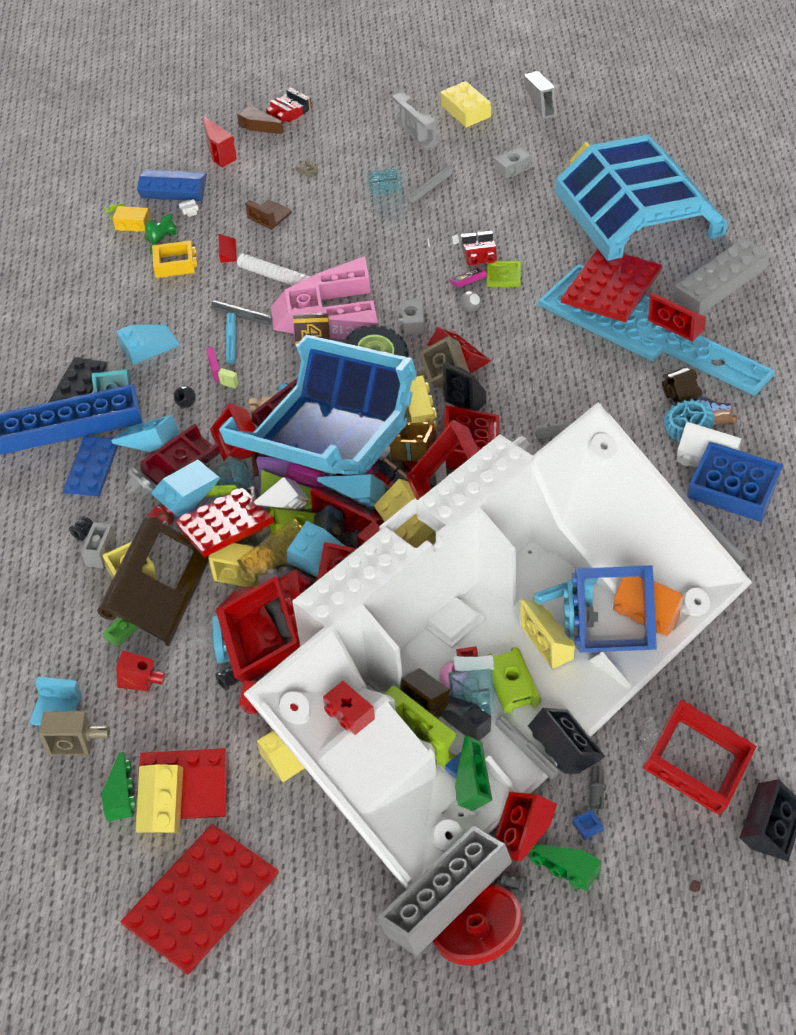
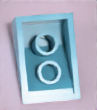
M130 325L116 331L119 344L133 365L180 346L167 325Z
M169 415L129 426L111 441L113 444L151 452L178 436L180 432L173 416Z
M196 460L162 479L151 494L179 517L193 510L221 478L201 461Z
M371 474L317 477L318 482L359 502V504L365 505L369 509H376L374 504L385 494V483Z
M306 521L287 549V563L317 577L324 542L344 545L325 529Z

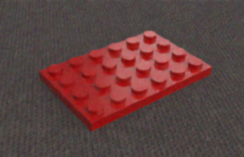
M597 249L563 294L561 303L626 323L661 272L662 265L623 253L622 258L607 261L599 249Z
M211 824L120 921L121 925L185 974L189 975L276 878L279 870L217 826Z

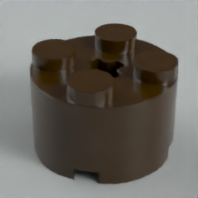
M682 367L662 376V378H665L662 381L664 394L667 399L671 398L675 402L674 406L677 405V401L683 403L684 399L686 401L691 399L697 401L703 395L701 388L697 384V374L694 369L689 370L687 367Z

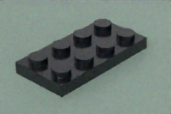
M74 357L48 403L91 394L93 392L92 373L104 372L107 362Z

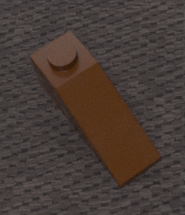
M251 105L237 113L238 124L241 128H246L249 131L283 133L282 121Z

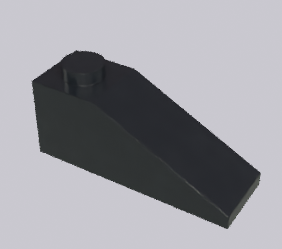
M449 695L448 706L440 717L465 736L480 741L491 731V715L475 703Z

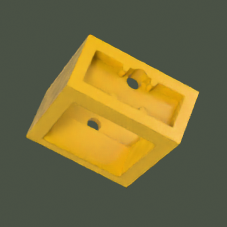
M191 240L152 246L153 268L156 278L195 273V267H198L196 247H192ZM188 254L187 260L161 262L162 257Z

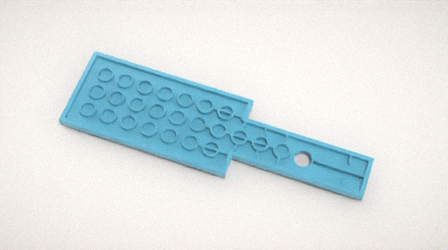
M580 264L575 266L538 300V306L652 362L664 352L753 396H756L774 376L775 370L701 335L692 342L648 321L650 297L644 295L626 323L561 303V297L584 268ZM721 359L725 364L715 366L711 361Z

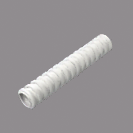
M244 253L237 260V266L247 269L248 271L251 270V272L264 275L265 277L268 276V278L290 284L291 286L311 277Z

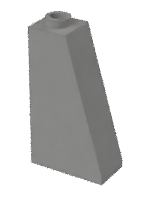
M539 72L524 74L525 88L542 119L557 116L555 87Z

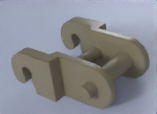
M308 160L305 161V164L309 166L308 168L295 167L297 172L311 177V174L314 172L318 173V168L313 165V162Z

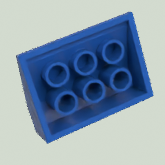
M709 442L689 483L688 498L762 522L771 502L783 464Z

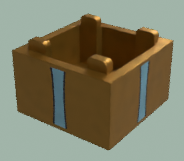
M406 422V426L390 444L391 460L418 462L435 442L434 424H429V422Z

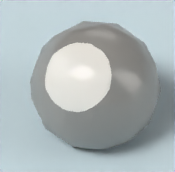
M474 291L465 292L461 296L460 305L466 312L473 313L481 307V297Z

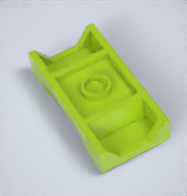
M393 685L384 694L391 696L395 700L397 714L417 738L433 745L436 765H440L445 769V765L456 756L448 750L457 736L456 733Z

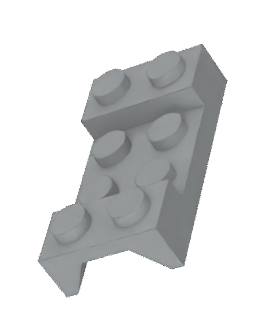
M403 92L393 95L392 99L400 105V112L396 115L394 121L426 150L436 146L438 138L436 134V120L428 114L421 115V113H418L411 106L412 101L410 97Z

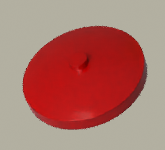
M489 884L433 940V943L441 956L455 964L479 965L490 962L507 952L517 941L523 926V914L520 905L510 891L501 886Z

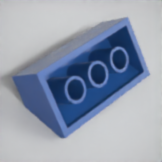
M145 170L139 176L137 191L141 198L190 199V201L194 199L195 201H202L207 173Z

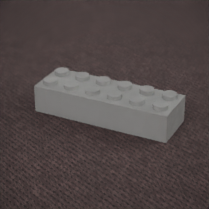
M742 238L674 285L673 300L683 307L702 315L768 268L770 253Z
M472 826L377 917L385 935L417 956L512 863L506 845L477 827Z

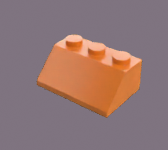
M638 576L623 577L614 597L613 610L636 621L638 624L644 625L642 578ZM653 580L656 632L668 636L679 621L683 594Z

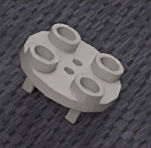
M133 466L128 470L127 473L131 478L125 488L130 489L132 494H141V499L147 497L157 486L154 482L149 481L150 479L145 474L140 473Z

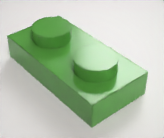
M119 617L102 634L104 639L119 647L138 627Z

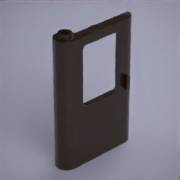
M144 518L97 609L98 614L107 620H114L118 616L165 642V646H170L206 569L209 556L204 558L185 535L161 523L156 518ZM159 533H163L187 546L193 552L176 589H172L142 572V567Z

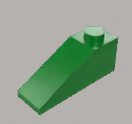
M466 736L464 737L455 781L456 801L458 806L474 811L491 802L492 794L483 744L479 740Z

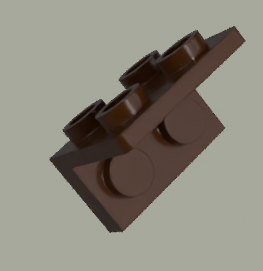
M269 199L261 205L251 200L245 203L248 219L271 230L292 213L291 209Z

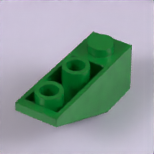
M124 752L118 754L102 791L103 812L107 822L133 817L132 809L136 808L134 795L131 796L130 793L131 790H134L133 779L128 775L129 772H132L130 759L126 760Z
M535 844L529 851V858L535 865H543L549 869L552 875L557 878H565L572 887L578 890L581 888L587 892L601 872L602 861L582 849Z

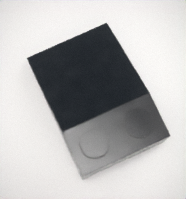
M447 362L443 363L445 401L458 408L479 411L486 404V391L473 375Z

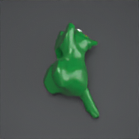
M171 214L164 216L157 224L151 220L145 225L146 233L144 238L152 244L150 247L151 255L153 254V245H157L168 234L177 235L176 223L171 221Z

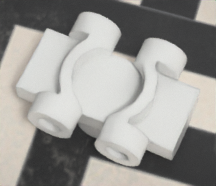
M194 199L179 203V208L182 210L183 215L187 214L188 217L197 215L199 208Z

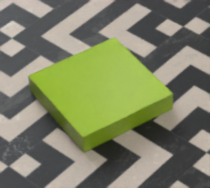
M495 261L494 263H487V287H520L521 261Z

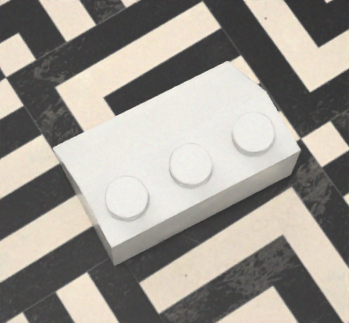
M687 422L678 447L677 462L684 466L689 465L697 468L709 442L740 451L741 438Z
M283 477L256 499L254 503L266 508L274 507L300 511L307 505L306 501L309 498L296 481Z

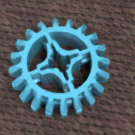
M684 399L683 403L677 401L676 406L671 405V410H667L664 416V427L668 436H671L672 440L677 439L678 443H680L688 420L692 424L712 429L715 424V417L712 409L706 402L702 403L700 399L696 402L693 399L690 401Z

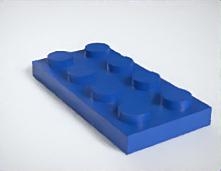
M83 437L65 483L64 493L100 496L118 448L117 444L112 443L111 440L113 438Z

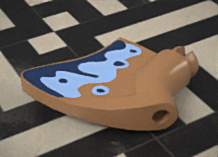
M705 396L699 397L702 403L706 402L712 409L715 417L714 427L721 424H735L737 422V415L732 414V403L717 402Z

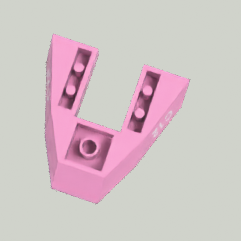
M365 256L318 273L285 289L271 306L273 330L295 334L293 315L305 313H328L330 338L345 340L349 333L365 325L367 327L371 325L378 327L373 300L322 307L321 300L370 293Z

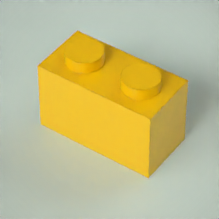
M123 206L117 207L112 218L115 230L135 232L145 231V225L151 220L148 208Z

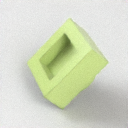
M221 368L218 372L220 384L236 389L239 385L237 373Z

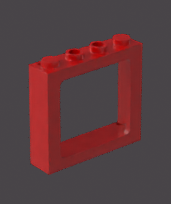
M452 420L407 474L406 477L417 500L432 489L429 482L430 478L459 443L468 459L479 451L468 427Z
M278 576L269 579L216 610L234 677L244 683V680L252 681L274 669L301 647L293 599L289 593L291 588L287 581L281 580ZM279 598L293 641L248 666L236 623L238 620Z
M680 700L673 708L642 768L708 810L720 815L728 807L757 746L747 738L733 732L729 727L718 723L710 715L697 710L690 703ZM679 722L684 723L734 755V760L718 793L661 758Z

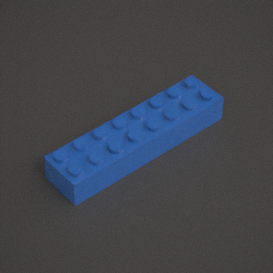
M127 385L0 413V455L143 423L135 385Z

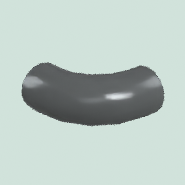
M277 598L266 604L264 607L269 616L274 617L279 635L292 638L285 615L281 612L280 599Z

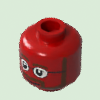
M156 505L146 516L154 517L169 527L175 521L174 513L165 505Z

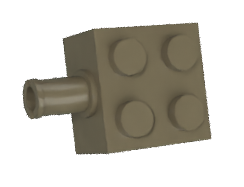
M450 336L419 352L424 368L417 372L416 377L423 376L424 380L428 378L429 383L438 388L444 386V362L469 373L459 341Z
M81 711L43 712L39 735L47 755H90L92 739H109L110 726H91L86 713Z

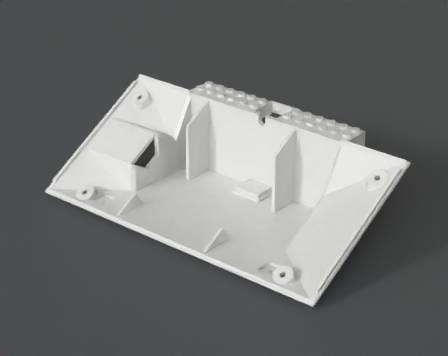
M598 402L534 455L529 454L502 435H498L419 500L414 498L379 526L380 531L292 601L301 647L247 690L244 695L407 890L472 826L487 834L492 832L500 823L509 791L531 794L548 778L495 725L497 718L505 716L557 767L555 760L545 752L544 746L533 737L532 731L528 727L542 708L568 709L591 737L748 588L752 582L625 431L605 411L601 403L599 404ZM600 445H605L607 449H602ZM417 514L419 515L417 517L419 520L436 531V542L433 545L425 541L416 549L393 531ZM653 565L654 581L683 594L679 621L670 634L665 636L656 632L657 650L580 653L579 648H575L573 660L552 670L521 627L520 601L536 602L533 599L536 592L572 580V573H575L577 568ZM623 577L598 578L597 584L593 585L594 612H598V622H594V627H586L587 639L589 641L644 638L645 628L643 624H638L636 621L613 610L614 597ZM564 596L542 603L546 610H550L554 621L562 626L566 637L572 639L575 644L574 637L578 636V627H574V637L569 636V629L565 630ZM694 600L698 601L701 605H696ZM477 646L478 657L490 653L496 656L511 652L512 647H517L520 649L542 698L538 706L532 708L531 705L513 709L512 714H506L503 711L487 671H468L467 684L460 690L449 691V695L475 703L491 715V731L480 741L483 744L492 801L474 811H470L458 806L455 791L456 779L445 771L443 767L436 765L433 745L417 738L397 714L395 700L384 693L393 685L400 689L401 677L418 668H421L440 682V670L448 662L454 661L453 657L457 656L456 649ZM342 681L347 683L374 707L375 719L356 735L350 730L346 731L343 729L339 721L335 717H330L324 710L323 696ZM290 704L297 705L298 710L292 711ZM440 717L438 720L457 735L448 750L458 755L462 752L464 737L466 736ZM446 831L450 832L453 836L451 840L446 839Z

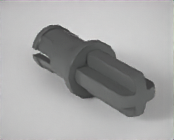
M593 766L591 768V784L588 787L591 794V809H593L594 805L595 809L604 808V791L606 786L604 785V770L602 766Z

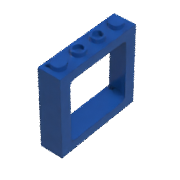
M653 565L575 569V573H572V585H576V594H573V606H577V615H574V627H578V636L574 637L575 648H579L580 653L657 650ZM641 577L643 586L644 638L589 641L586 629L585 580L588 578Z

